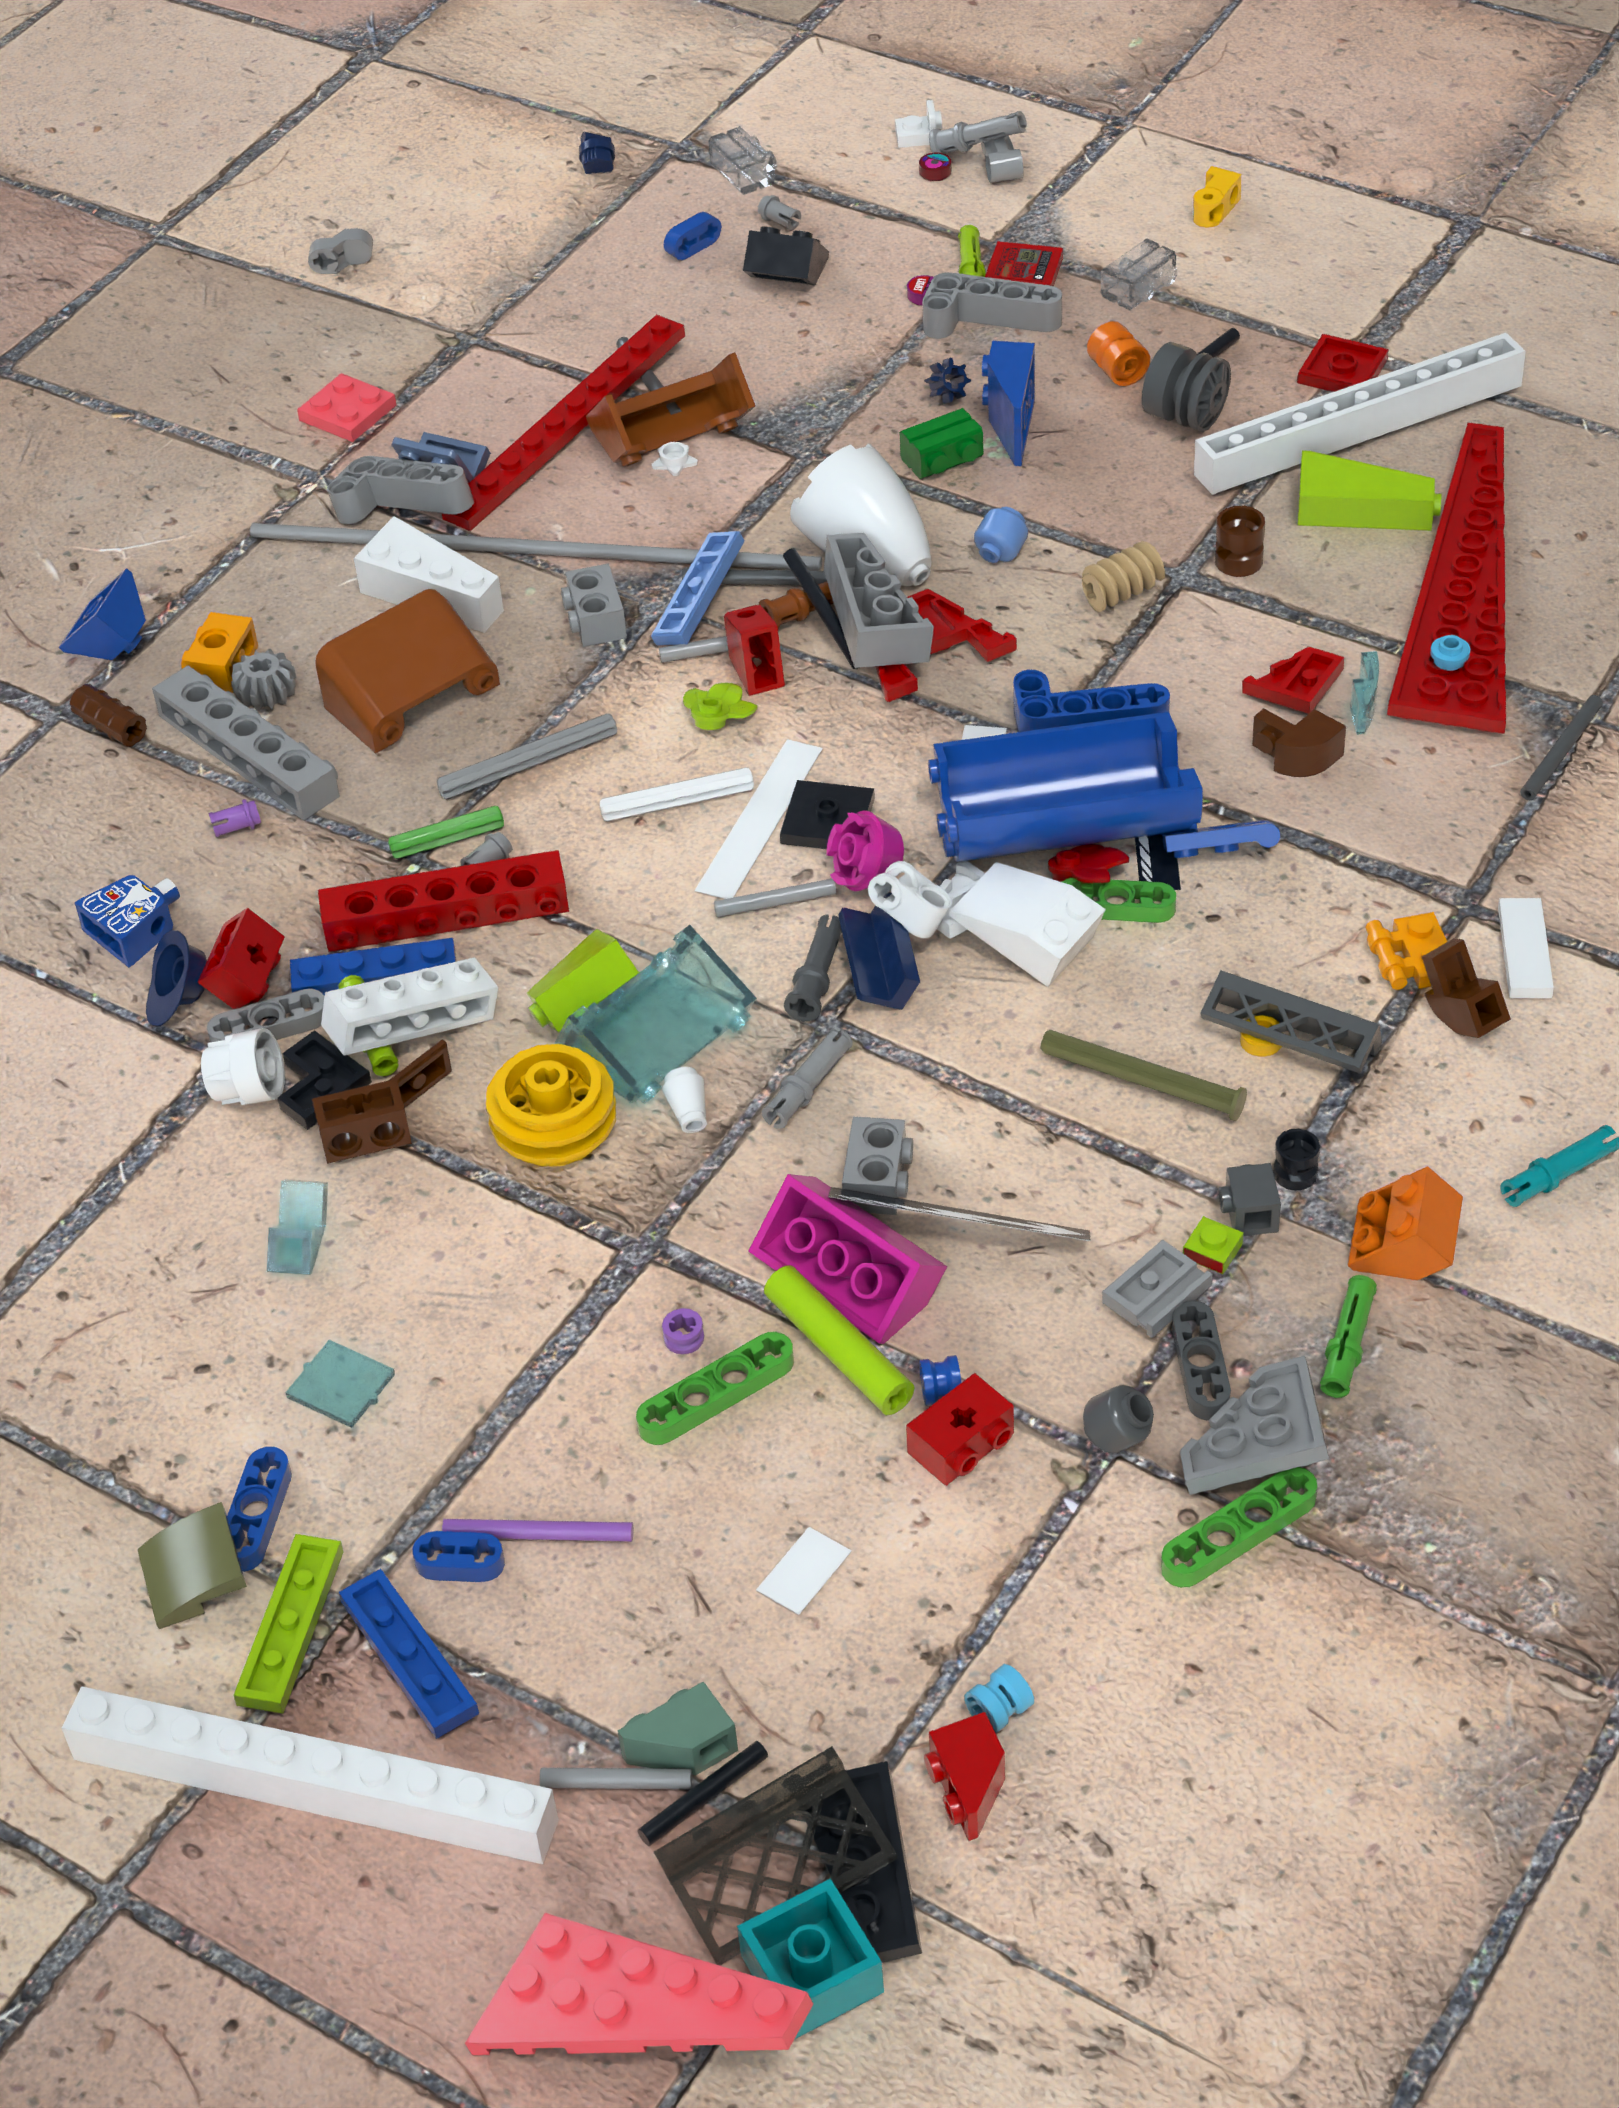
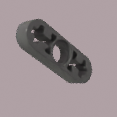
M1186 1301L1173 1312L1172 1334L1189 1410L1197 1418L1209 1421L1230 1399L1231 1388L1212 1309L1200 1301ZM1195 1320L1197 1326H1199V1337L1192 1338L1191 1324L1187 1321ZM1203 1353L1212 1357L1214 1362L1205 1367H1198L1193 1365L1188 1359L1194 1354ZM1210 1382L1211 1394L1216 1400L1207 1401V1397L1203 1395V1384Z

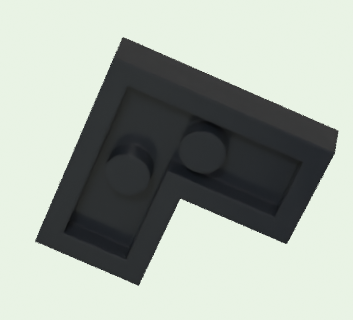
M314 1030L282 1053L285 1065L303 1079L277 1099L280 1110L308 1130L317 1124L312 1102L313 1098L367 1086L372 1083L370 1072L350 1056H344L338 1047Z

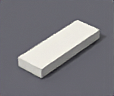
M1499 898L1498 914L1509 998H1552L1554 986L1541 898Z

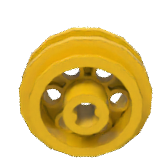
M546 1044L520 1051L497 1070L487 1087L486 1111L489 1116V1128L498 1146L513 1157L524 1162L547 1167L564 1166L581 1160L607 1139L616 1123V1098L614 1096L613 1080L604 1064L575 1047L563 1044Z

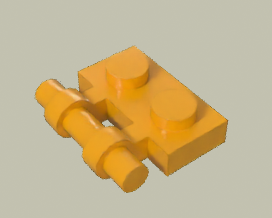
M1434 912L1394 919L1393 932L1383 928L1379 920H1372L1367 923L1365 927L1368 933L1367 944L1371 952L1378 956L1380 960L1378 965L1382 977L1389 981L1393 989L1400 990L1404 988L1408 983L1406 978L1414 977L1419 989L1432 987L1422 956L1447 942ZM1402 951L1405 958H1401L1395 952Z

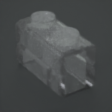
M739 126L728 130L726 134L722 132L710 137L708 140L710 163L743 195L756 191L757 187L762 189L774 184L775 169L777 168L776 158L772 151H766L761 147L756 136H750Z
M1148 238L1101 270L1102 297L1113 303L1117 302L1119 306L1129 311L1141 302L1149 301L1153 294L1165 286H1170L1175 281L1177 276V255L1175 251L1165 246L1160 247L1158 243Z

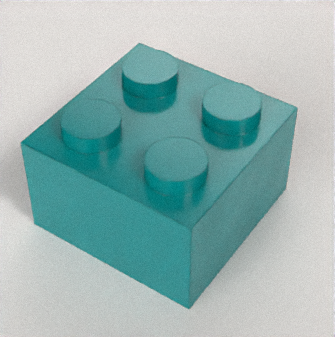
M831 1878L737 1926L741 1957L753 1976L808 1992L813 2006L795 2039L884 1993L882 1961Z

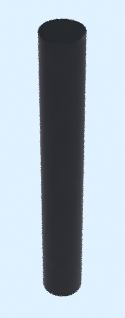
M755 1741L640 1827L637 1832L642 1841L647 1846H651L768 1757L764 1746L759 1741Z

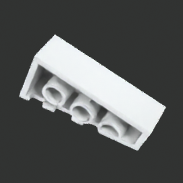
M395 516L388 521L354 558L359 589L362 594L398 605L424 590L435 589L450 602L468 628L483 633L488 630L504 611L499 576Z

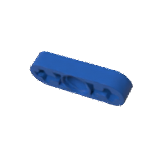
M263 1447L254 1451L249 1456L227 1515L236 1549H240L245 1539L244 1531L247 1532L250 1546H243L241 1552H237L243 1572L254 1569L262 1562L292 1478L287 1455L277 1447ZM270 1466H276L277 1469L269 1471L266 1478L267 1487L264 1486L261 1472H267ZM262 1501L268 1504L267 1509L260 1515L248 1516L243 1513L244 1508L252 1502Z

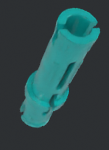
M1603 1125L1598 1130L1547 1159L1540 1157L1532 1161L1527 1170L1501 1183L1502 1195L1518 1188V1192L1505 1198V1201L1513 1207H1518L1541 1191L1544 1193L1551 1192L1559 1186V1181L1611 1152L1617 1151L1619 1149V1137L1603 1143L1604 1139L1616 1133L1615 1130L1608 1125Z

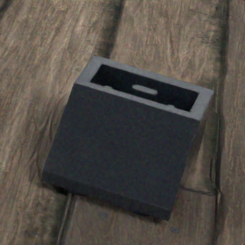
M762 226L760 231L749 230L743 271L754 278L816 285L829 258V251L820 244V240L812 238V233L795 230L792 235L780 234L781 230L765 226Z

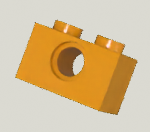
M210 612L203 626L197 629L196 637L189 650H186L182 656V669L190 666L201 675H207L215 685L225 692L230 691L233 693L231 685L233 665L241 662L242 655H254L255 650L258 648L253 619L251 617Z

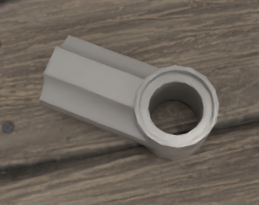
M1009 136L981 143L986 158L987 177L990 183L1023 178L1024 171L1020 149H1014Z

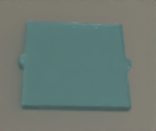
M328 1340L311 1362L303 1364L304 1371L285 1393L288 1399L353 1428L370 1405L378 1403V1395L394 1377L395 1371L389 1366Z

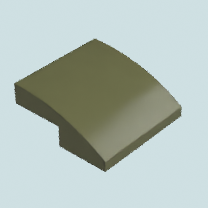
M222 1502L204 1508L173 1523L137 1549L158 1629L205 1614L202 1602L247 1587L228 1517Z

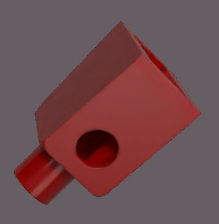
M753 605L724 614L729 657L747 694L751 696L784 687L785 682L776 622L761 605ZM751 658L760 659L762 663L756 667Z

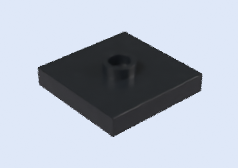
M797 780L781 828L780 843L827 849L829 835L835 824H843L848 818L847 813L871 812L875 799L874 788Z

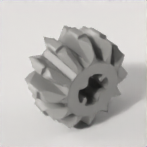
M268 649L265 653H259L255 650L254 655H242L241 662L233 665L231 675L233 693H236V697L247 707L253 705L257 711L266 706L273 709L274 704H286L287 697L295 695V668L292 666L291 661L286 659L284 653L274 654L272 649Z

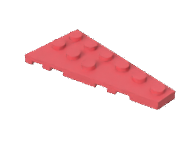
M545 1913L471 2032L465 2045L472 2055H490L491 2049H513L516 2055L535 2054L537 2048H565L568 2054L646 2052L647 2046H670L673 2052H692L694 2045H723L726 2051L789 2050L809 2014L813 2002L806 1991Z

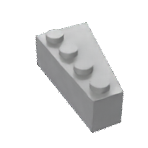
M864 533L827 535L824 573L854 668L929 662L934 626L928 618L923 619L918 613L919 606L912 597L907 598L903 593L901 582L895 574L891 575L885 569V560Z

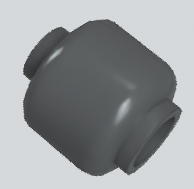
M1127 1385L1113 1387L1092 1397L1085 1405L1083 1413L1085 1434L1102 1451L1112 1454L1121 1452L1143 1442L1149 1436L1154 1417L1153 1407L1148 1398L1133 1387Z

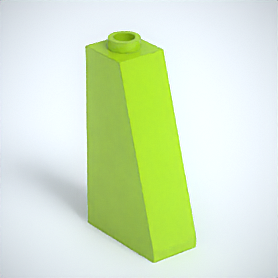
M1302 450L1298 525L1432 531L1433 516H1440L1442 494L1435 493V478Z

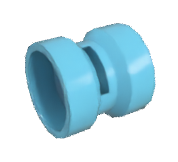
M1003 1664L990 1675V1681L987 1684H977L964 1695V1701L972 1716L985 1712L995 1733H997L1009 1723V1717L1012 1714H1022L1034 1704V1695L1022 1675L1010 1665Z

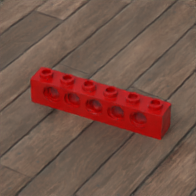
M559 850L318 890L321 920L328 952L569 912Z

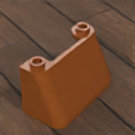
M435 589L424 590L332 639L321 647L315 660L324 708L375 754L400 739L404 730V712L462 681L467 691L473 695H480L500 685L498 669L493 660L450 602Z

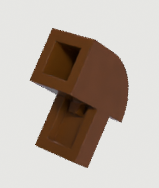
M1263 708L1254 716L1252 746L1274 757V771L1279 774L1291 777L1313 776L1327 770L1344 756L1346 725L1316 709L1294 725Z
M1453 938L1422 956L1432 986L1431 990L1424 993L1435 1015L1455 1033L1480 1038L1511 1020L1499 982L1477 978L1463 939Z

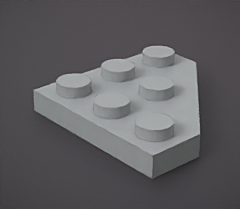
M1305 1356L1259 1367L1249 1378L1250 1387L1239 1399L1231 1397L1209 1419L1211 1428L1199 1440L1191 1438L1180 1450L1184 1478L1190 1495L1207 1490H1215L1254 1478H1262L1269 1474L1300 1466H1308L1329 1459L1312 1379Z

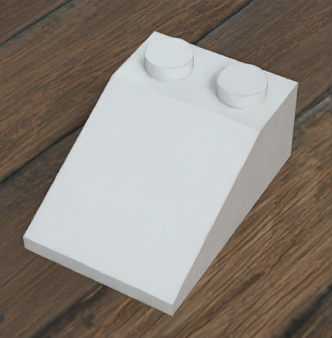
M995 862L950 910L948 916L1049 987L1093 938L1106 909L1072 885Z

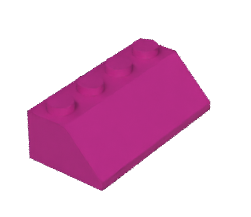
M787 1174L748 1252L775 1271L787 1265L794 1266L856 1328L879 1344L886 1343L928 1305L948 1266L852 1201L828 1197L831 1187L817 1177Z

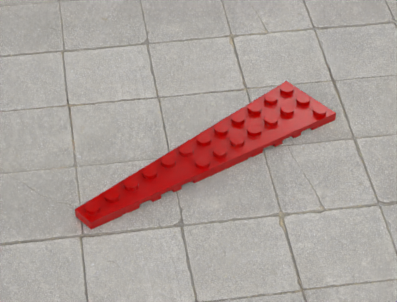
M1467 423L1389 699L1388 716L1505 734L1504 427ZM1447 635H1455L1469 644L1470 656L1463 667L1458 670L1447 671L1435 665L1434 659L1431 656V645L1436 639Z

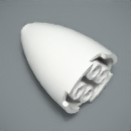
M868 443L866 447L855 449L851 444L845 446L827 457L810 473L808 478L812 483L808 486L801 499L798 497L793 500L790 511L792 523L810 541L825 552L827 535L864 533L885 560V569L891 575L895 574L901 586H918L929 577L932 563L930 547L924 524L916 505L893 468L872 445Z

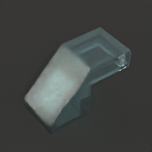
M281 1180L279 1224L269 1227L267 1272L312 1274L326 1228L328 1182Z

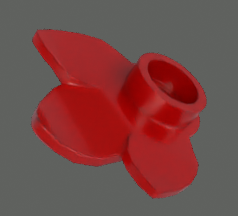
M1086 844L1070 850L1059 851L1056 856L1049 859L1048 870L1052 873V879L1059 882L1075 878L1084 883L1110 882L1108 869L1129 863V856L1117 848H1104L1101 844Z

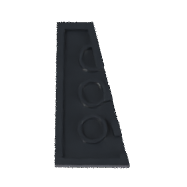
M880 1762L790 1783L789 1786L834 1885L882 1963L922 1954L892 1773L888 1762Z

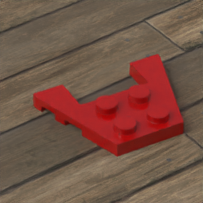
M925 589L907 597L914 599L919 606L918 613L923 619L928 618L934 626L930 655L938 651L947 650L951 646L965 640L987 662L1017 650V638L1009 632L1002 635L994 631L992 623L983 618L978 620L972 619L964 614L963 607L930 589ZM906 664L875 666L884 698L887 702L918 691L917 678L907 668Z

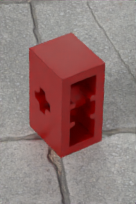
M247 907L223 924L198 983L232 1009L241 1008L249 1002H258L269 987V984L266 982L269 973L281 959L279 950L285 936Z
M974 1373L906 1425L907 1453L941 1483L947 1486L958 1476L969 1474L975 1468L978 1461L993 1449H1000L1008 1443L1014 1434V1405Z

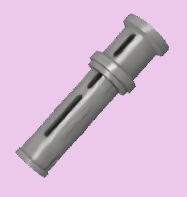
M1017 111L968 125L967 123L959 122L953 128L945 130L936 128L931 130L929 134L931 151L944 154L957 150L967 152L973 145L1003 138L1012 134L1024 133L1027 122L1022 111Z

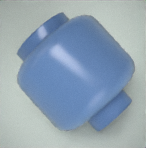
M1010 507L991 509L984 516L974 533V542L979 549L981 557L991 563L1012 561L1028 537L1025 519L1021 513Z

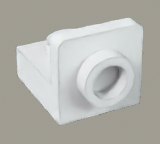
M926 100L927 116L911 115L895 119L898 148L930 145L929 134L931 130L936 128L942 130L941 111H935L933 100Z

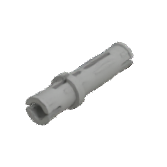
M836 1027L830 1029L827 1036L795 1074L787 1076L781 1082L778 1094L762 1110V1116L769 1125L779 1116L780 1118L774 1124V1128L782 1129L799 1107L807 1106L812 1099L814 1089L846 1051L852 1047L853 1041L846 1031L836 1041L835 1038L841 1032V1029Z

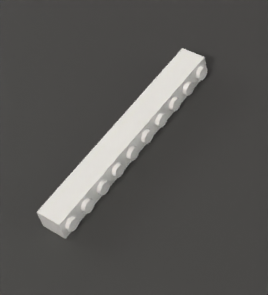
M1503 333L1196 439L1194 476L1213 495L1301 464L1302 450L1330 454L1521 387L1526 351L1507 333Z
M81 1686L62 1726V1731L73 1759L77 1761L538 1864L544 1863L559 1821L553 1790L550 1788Z

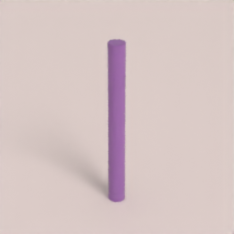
M444 1519L442 1531L492 1534L498 1539L632 1542L634 1527L633 1522Z

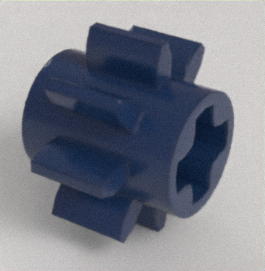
M951 357L944 359L942 365L938 362L930 365L933 373L930 378L924 380V382L929 384L932 391L930 397L942 396L943 404L952 402L954 397L957 399L965 397L966 393L963 388L967 383L971 382V379L967 378L964 371L966 365H954L953 358Z

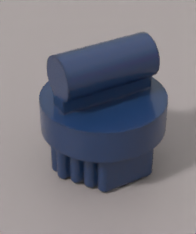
M583 132L579 146V160L583 165L585 173L612 172L614 169L615 147L611 137Z

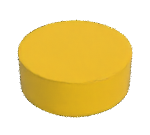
M1254 1016L1257 1024L1266 1028L1280 1023L1269 1016ZM1240 1032V1044L1251 1055L1259 1057L1270 1056L1277 1053L1282 1047Z

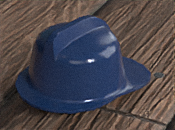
M170 930L163 935L154 953L152 978L146 1003L147 1020L152 1026H161L168 1022L179 1005L192 1004L200 998L205 987L198 983V980L207 962L206 955L198 948L188 945L186 937L180 931Z

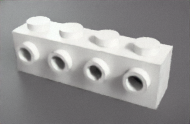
M475 957L325 992L321 1026L345 1056L492 1020L498 986Z

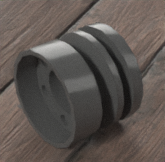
M1174 342L1164 344L1155 354L1145 376L1142 389L1144 412L1167 421L1176 419L1178 424L1185 427L1189 426L1199 432L1209 430L1219 417L1228 396L1231 383L1230 364L1225 359L1213 358L1207 353L1197 355L1193 349Z

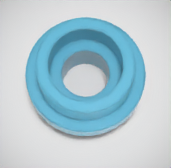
M1443 636L1432 643L1431 656L1434 659L1435 665L1440 669L1447 671L1458 670L1468 660L1470 646L1458 636Z

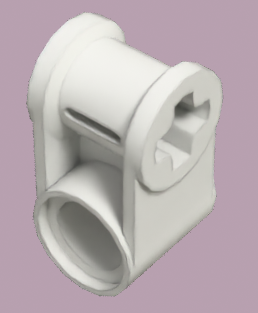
M905 861L892 863L885 873L876 875L868 886V894L871 901L901 923L908 932L920 938L932 937L952 905L950 895L943 888L932 883ZM903 872L904 875L897 879L896 876ZM889 892L892 893L888 898L883 897Z

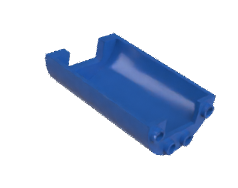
M1169 712L933 744L935 759L928 760L931 784L938 783L942 813L937 814L939 837H943L945 856L953 857L955 862L1197 829V823L1201 822L1203 788L1194 768L1180 770L1178 766L1177 729Z

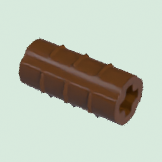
M84 684L73 693L70 700L71 712L82 718L86 724L96 727V730L106 733L110 739L117 740L126 747H132L144 737L147 730L146 719L136 713L130 706L123 705L117 698L110 697L107 692L99 690L91 684Z

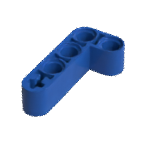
M1030 669L1024 670L1016 674L1013 680L1014 716L1017 731L1024 732L1169 712L1170 692L1163 685L1147 683L1051 693L1048 678L1043 672Z

